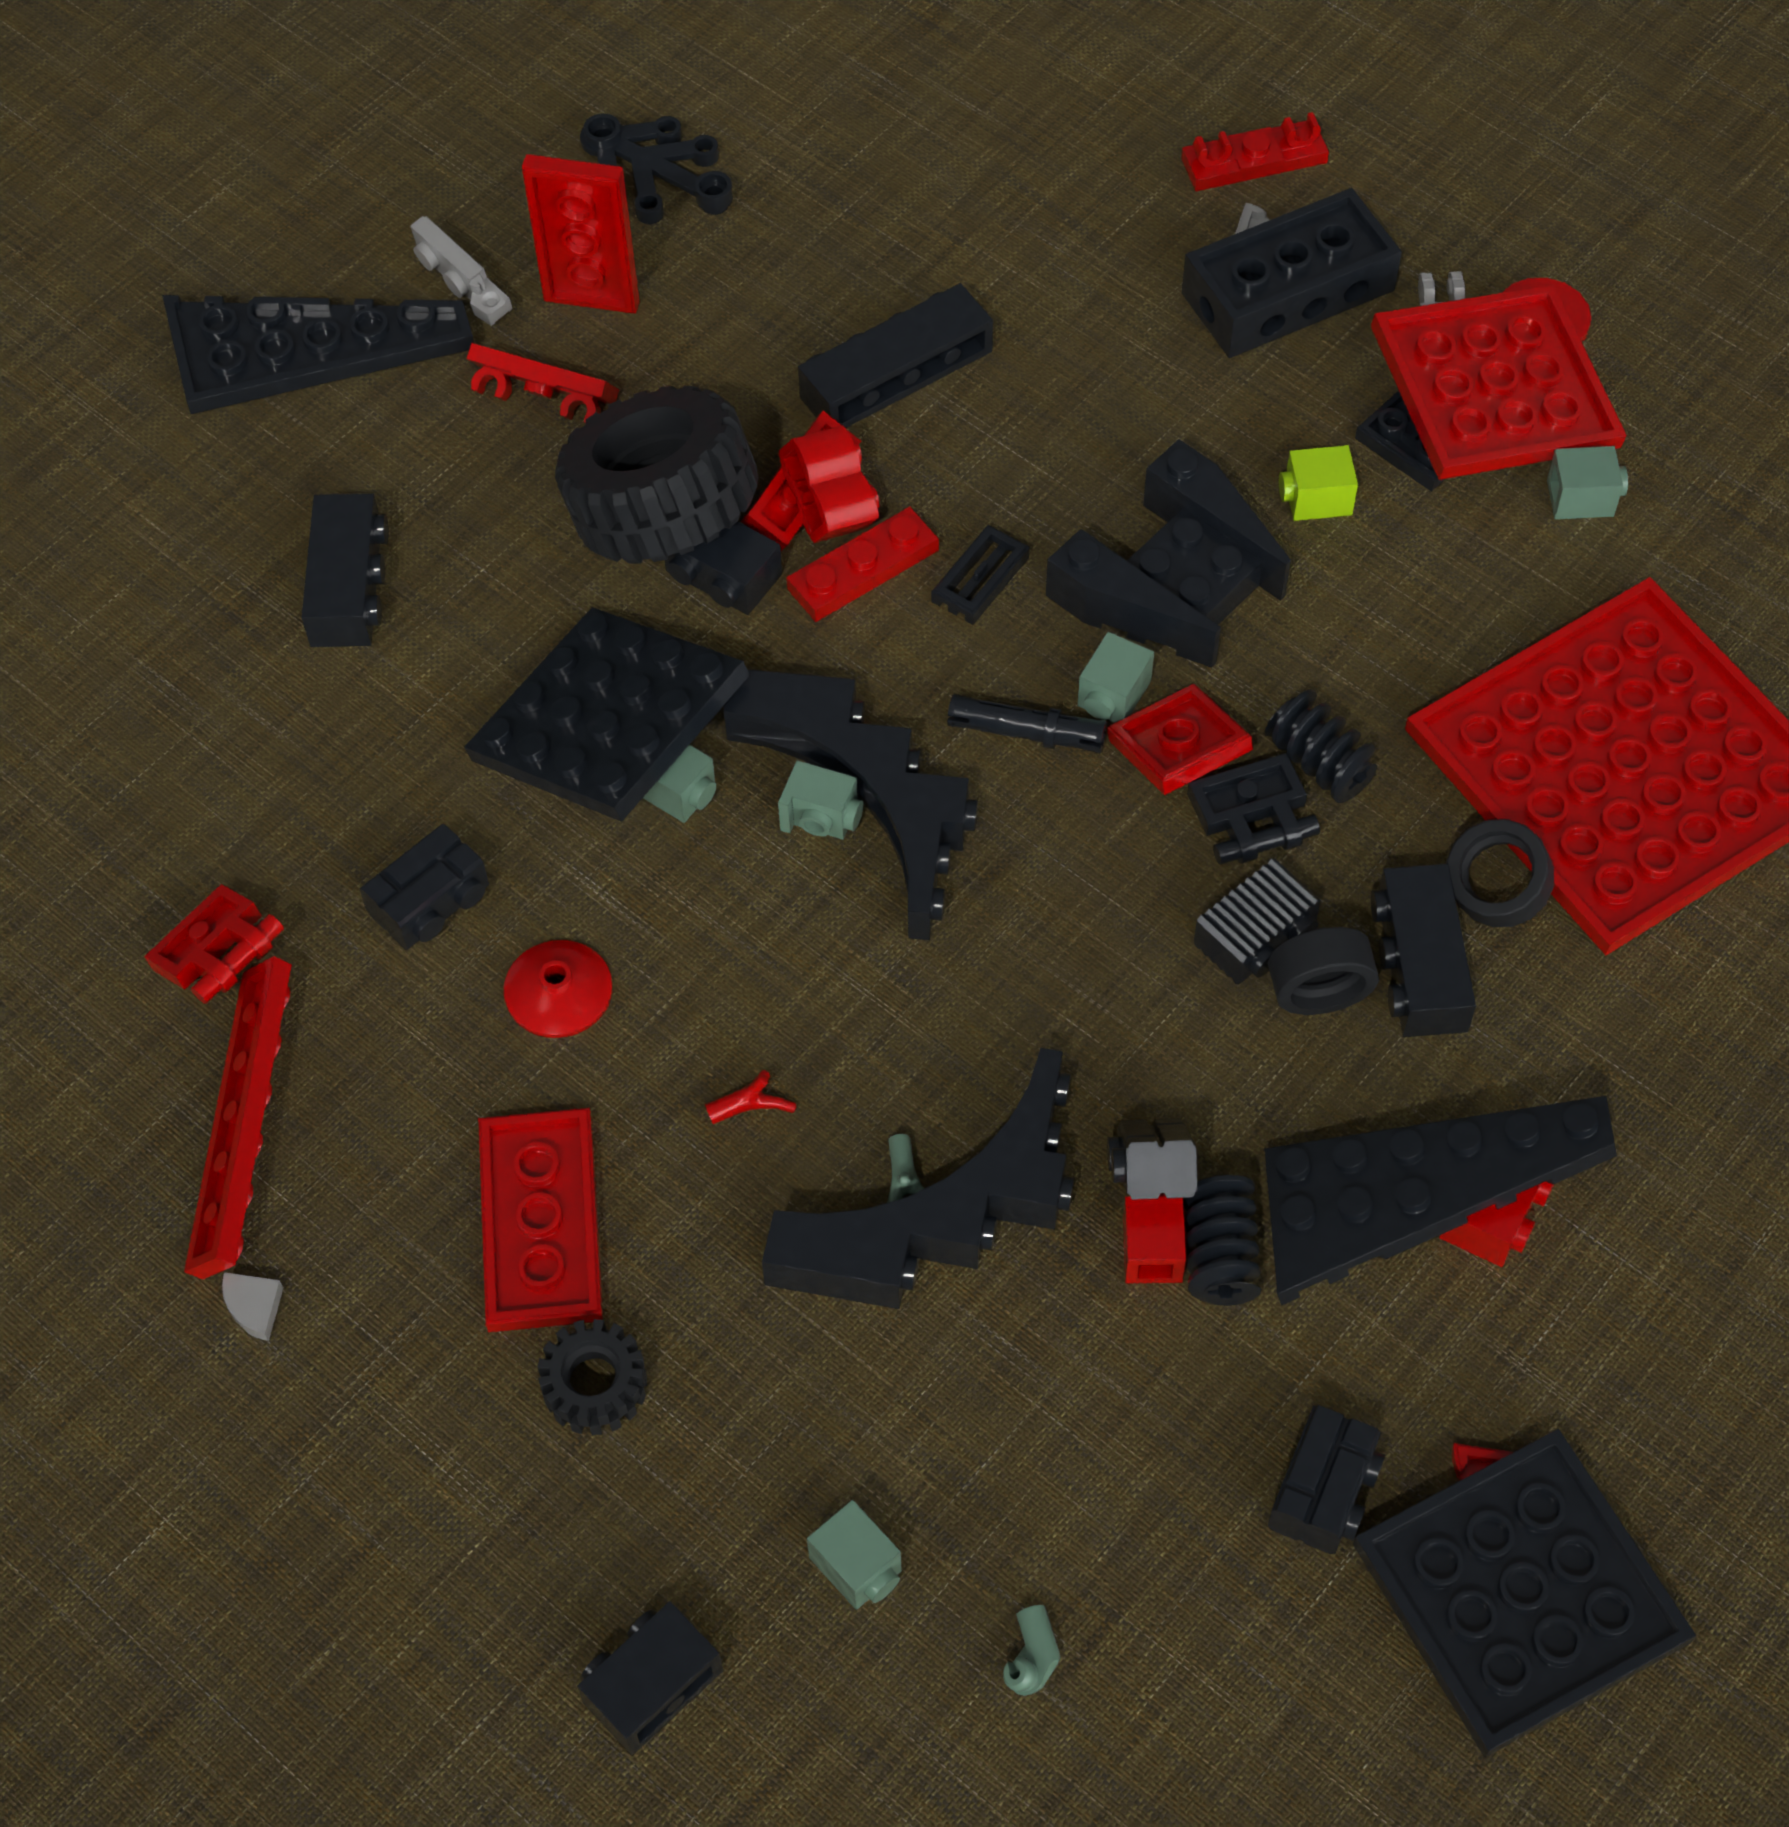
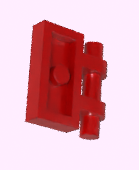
M221 884L151 949L144 958L153 971L184 990L197 978L203 976L191 988V991L197 999L207 1004L219 991L226 993L238 982L236 975L254 958L262 959L273 948L271 942L284 930V927L271 914H268L256 927L253 926L262 917L254 902ZM235 942L238 943V944H237L230 952H228L221 960L218 959V958H219L227 949H229Z

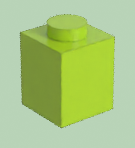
M1349 445L1289 451L1287 471L1279 473V492L1282 502L1289 501L1293 521L1353 515L1358 482Z

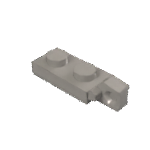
M422 216L410 225L417 244L413 251L418 260L427 270L432 271L434 268L443 275L448 288L458 298L464 295L471 300L470 304L475 316L492 326L498 319L513 309L509 297L487 278L484 268L427 216Z

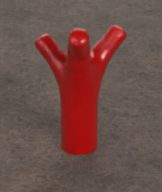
M762 1070L750 1084L704 1105L714 1125L749 1110L780 1109L794 1113L796 1103L781 1097L764 1094L762 1089L768 1084L770 1073Z

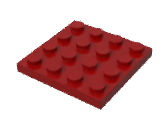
M1554 284L1374 314L1370 327L1439 480L1550 461L1553 459L1555 449L1615 446V449L1622 447L1627 435Z

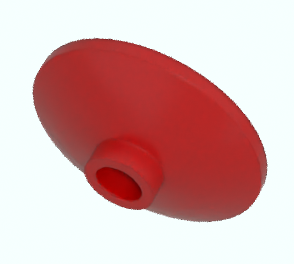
M569 940L547 941L526 950L513 962L504 981L505 1004L514 1021L528 1032L547 1038L569 1037L590 1028L607 1010L613 990L611 973L603 958L592 948ZM555 976L565 977L562 982L557 984L547 982V980Z

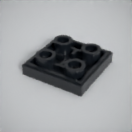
M1399 391L1357 427L1356 440L1432 492L1445 480L1438 479Z

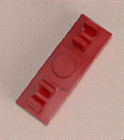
M1310 112L1307 114L1306 121L1293 123L1291 118L1287 117L1283 120L1281 126L1266 127L1227 136L1225 131L1219 132L1218 140L1204 142L1202 136H1198L1195 138L1193 145L1182 147L1181 160L1194 190L1197 192L1326 164L1328 162L1329 150L1322 138L1321 127L1314 113Z
M471 343L467 355V360L481 367L471 380V389L476 393L483 395L487 382L496 378L498 386L495 391V397L507 401L512 392V383L509 377L518 379L525 383L524 391L540 397L551 399L553 391L568 395L561 403L560 415L569 420H572L575 408L580 404H585L587 413L584 423H586V419L596 412L601 413L598 401L611 404L616 401L619 389L607 381Z

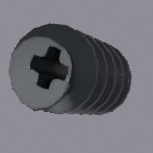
M1307 689L1297 697L1287 701L1272 716L1265 728V736L1272 737V742L1278 749L1287 750V755L1293 763H1301V769L1306 775L1316 777V783L1320 788L1331 790L1330 795L1337 803H1344L1359 794L1374 777L1377 765L1369 761L1374 755L1376 748L1370 742L1365 743L1356 750L1355 746L1361 737L1360 732L1357 729H1352L1341 736L1340 733L1346 724L1345 718L1336 716L1326 722L1332 709L1331 706L1324 702L1311 709L1317 694L1313 689Z
M1222 1175L1202 1179L1197 1182V1191L1194 1196L1183 1198V1205L1187 1210L1184 1226L1188 1231L1185 1247L1190 1253L1186 1262L1187 1269L1191 1274L1188 1279V1290L1193 1297L1202 1302L1213 1305L1232 1306L1252 1301L1261 1294V1288L1247 1283L1259 1278L1261 1274L1260 1266L1249 1261L1259 1254L1257 1243L1247 1240L1254 1237L1258 1232V1225L1253 1220L1247 1219L1256 1212V1203L1246 1198L1253 1194L1255 1190V1183L1250 1178L1237 1175Z

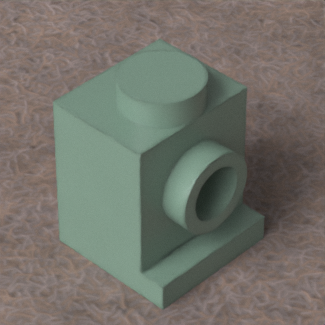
M797 760L778 801L780 831L791 833L795 825L802 827L806 832L815 836L829 835L844 840L847 830H856L863 812V801L857 799V778Z

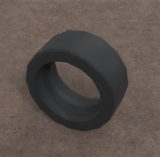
M1509 819L1486 820L1468 828L1454 842L1447 858L1454 896L1458 905L1474 921L1491 927H1513L1532 919L1547 904L1554 888V866L1542 840L1526 825ZM1498 844H1510L1519 847L1528 855L1532 864V878L1528 887L1518 897L1504 903H1491L1478 897L1473 892L1469 883V868L1472 861L1483 850Z
M1320 928L1299 934L1276 948L1268 960V967L1278 1004L1284 1010L1295 1014L1315 1015L1345 1009L1362 1001L1371 994L1379 982L1368 936L1352 928Z

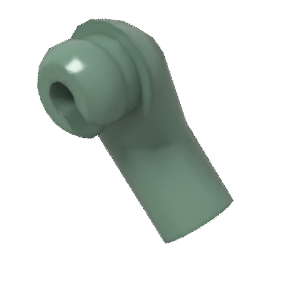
M1044 1605L1030 1606L1016 1614L1025 1646L1013 1663L1009 1661L1006 1663L1003 1670V1679L1006 1686L1018 1695H1031L1041 1690L1060 1661V1652Z

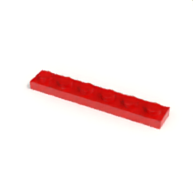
M275 956L242 974L184 1269L185 1273L200 1279H206L235 1266L244 1245V1239L241 1235L246 1209L253 1196V1185L251 1184L255 1159L263 1144V1135L260 1133L265 1107L272 1095L270 1079L274 1058L281 1047L282 1040L279 1031L283 1010L288 1004L291 993L288 983L292 964Z

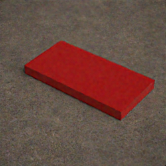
M526 154L522 164V172L544 301L636 314L640 299L623 167Z
M590 1108L478 1118L485 1320L488 1333L572 1325L574 1322L584 1320V1323H592L594 1319L603 1320L593 1130Z

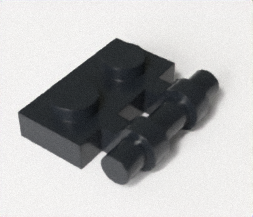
M1287 753L1188 783L1187 795L1206 836L1227 830L1231 839L1213 845L1214 855L1219 865L1238 860L1240 864L1250 862L1258 858V853L1280 846L1284 850L1301 846L1303 839L1320 834L1319 823L1314 814L1296 819L1292 810L1305 806L1307 794ZM1268 817L1272 818L1275 825L1273 827L1252 833L1248 826V823Z

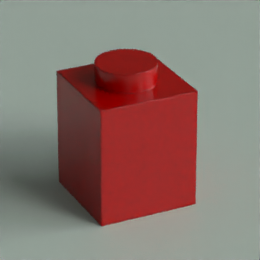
M1160 1193L1158 1199L1132 1200L1131 1197H1125L1122 1220L1125 1283H1182L1186 1264L1183 1198H1167L1165 1193Z

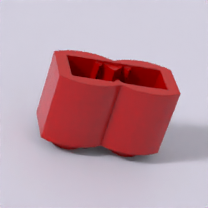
M844 425L792 438L779 450L784 476L790 489L796 496L804 528L813 543L864 530L879 518L878 493L861 472V449L857 441L851 438Z

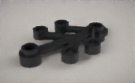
M604 113L593 115L585 121L580 133L581 146L585 152L598 158V164L617 166L616 156L632 163L638 195L635 199L636 217L640 222L654 224L659 222L664 216L663 201L661 196L656 194L653 175L695 196L698 206L708 214H721L732 203V182L725 173L709 171L697 176L672 163V161L692 159L696 165L701 167L715 164L719 159L718 142L714 137L700 135L693 140L681 142V123L672 116H664L652 122L624 126L619 123L616 117ZM655 139L658 145L641 147L633 142Z

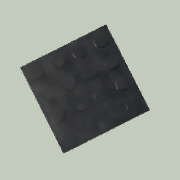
M592 607L464 748L471 761L622 822L750 675L742 660Z
M1559 1429L1357 1535L1353 1542L1356 1551L1485 1758L1689 1645L1696 1637V1634Z

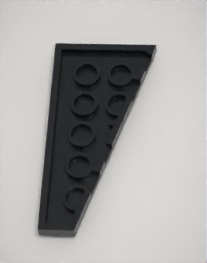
M162 295L190 414L467 351L470 349L471 343H474L464 304L461 300L405 299L399 306L374 305L373 299H355L354 305H331L329 298L254 297L249 303H225L223 296H205L204 302H181L179 295Z
M1607 1096L1265 1148L1277 1295L1281 1306L1300 1298L1299 1291L1327 1279L1329 1284H1332L1349 1276L1348 1269L1377 1256L1388 1259L1468 1223L1467 1216L1493 1204L1497 1209H1500L1517 1201L1516 1194L1543 1182H1548L1552 1185L1616 1157L1617 1153Z

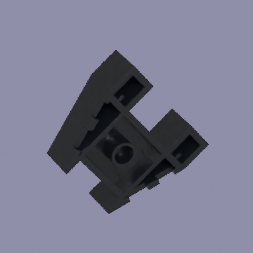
M1178 439L1146 468L1143 506L1165 520L1167 524L1127 561L1080 529L1047 559L1046 596L1085 624L1099 629L1105 624L1127 632L1128 639L1145 644L1148 639L1177 649V656L1212 668L1217 661L1221 631L1219 624L1258 586L1281 601L1286 595L1291 559L1218 465Z

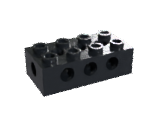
M1351 187L1185 254L1182 295L1227 357L1232 358L1395 291L1402 251Z

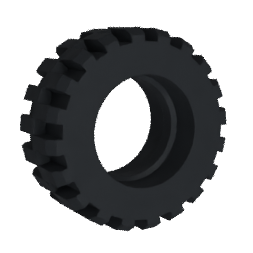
M684 385L682 389L665 386L659 387V390L648 393L647 390L633 394V398L623 402L619 399L609 404L608 409L600 414L594 413L586 419V423L582 428H576L569 435L568 443L563 444L559 452L555 468V479L580 539L583 540L584 545L591 551L616 562L622 558L629 564H641L644 559H651L653 562L667 560L669 555L689 553L694 551V546L702 542L708 544L718 538L719 532L722 529H730L739 520L740 512H746L757 488V466L734 407L727 400L708 389L702 391L696 386Z

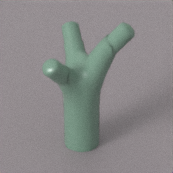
M906 1134L893 1135L888 1141L892 1178L887 1203L903 1199L906 1194L913 1195L924 1189L914 1167L911 1138Z

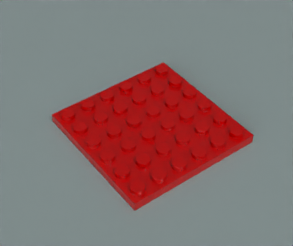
M1651 577L1409 716L1406 721V732L1485 821L1509 819L1526 825L1542 840L1554 866V888L1551 895L1605 956L1789 843V720ZM1507 844L1532 872V864L1528 855L1519 847Z

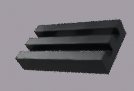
M987 525L931 591V602L939 607L942 603L947 604L948 612L956 616L961 612L965 614V621L974 625L1029 559L1030 547ZM994 542L999 544L987 560L983 561L975 570L974 575L958 594L952 592ZM1011 551L1012 553L1008 556V558L1003 562V564L998 568V570L993 574V576L988 580V582L983 586V588L970 602L969 600L973 597V595L978 591V589L984 584V582L989 578V576L994 572V570L999 566V564Z

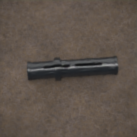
M955 693L952 695L949 705L948 716L951 717L947 720V725L950 727L968 728L1009 737L1042 742L1044 748L1055 749V745L1099 754L1103 750L1106 731L1104 730L1107 728V721L1062 714V709L1050 707V711L1037 710L1012 704L975 699Z

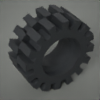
M594 1319L593 1328L586 1329L584 1320L574 1322L576 1332L569 1335L563 1327L556 1332L558 1343L555 1345L548 1341L543 1348L546 1358H539L538 1371L540 1377H538L545 1404L549 1413L553 1411L555 1420L560 1425L564 1426L566 1422L570 1423L572 1432L582 1434L585 1426L590 1427L592 1435H602L601 1426L610 1424L613 1432L621 1428V1417L625 1416L630 1421L637 1414L635 1404L639 1403L642 1405L646 1397L644 1386H647V1375L641 1350H638L637 1342L632 1335L629 1334L625 1337L623 1327L615 1323L608 1330L604 1320ZM602 1359L611 1364L615 1369V1379L610 1388L594 1396H587L577 1392L570 1384L574 1369L586 1360Z

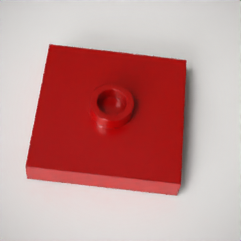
M1195 684L1107 727L1109 742L1164 796L1253 750L1251 735Z

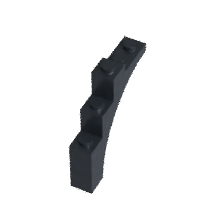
M748 670L750 676L725 703L724 718L727 740L768 747L804 760L811 765L856 777L857 798L863 801V804H865L888 835L902 866L908 894V938L930 940L932 920L942 921L944 913L945 889L937 888L938 874L948 875L951 850L963 851L965 831L975 832L978 800L968 799L969 778L919 774L921 750L912 749L911 728L864 724L865 701L856 700L855 679Z
M1040 1048L1029 1086L1009 1121L979 1154L947 1178L909 1197L863 1210L822 1214L774 1210L762 1259L764 1284L771 1287L900 1309L903 1290H914L919 1259L978 1269L981 1250L992 1251L997 1220L1055 1230L1058 1210L1069 1211L1075 1180V1177L1065 1176L1066 1155L1057 1153L1062 1123L1053 1122L1055 1106L1066 1107L1071 1074L1061 1072L1063 1051Z

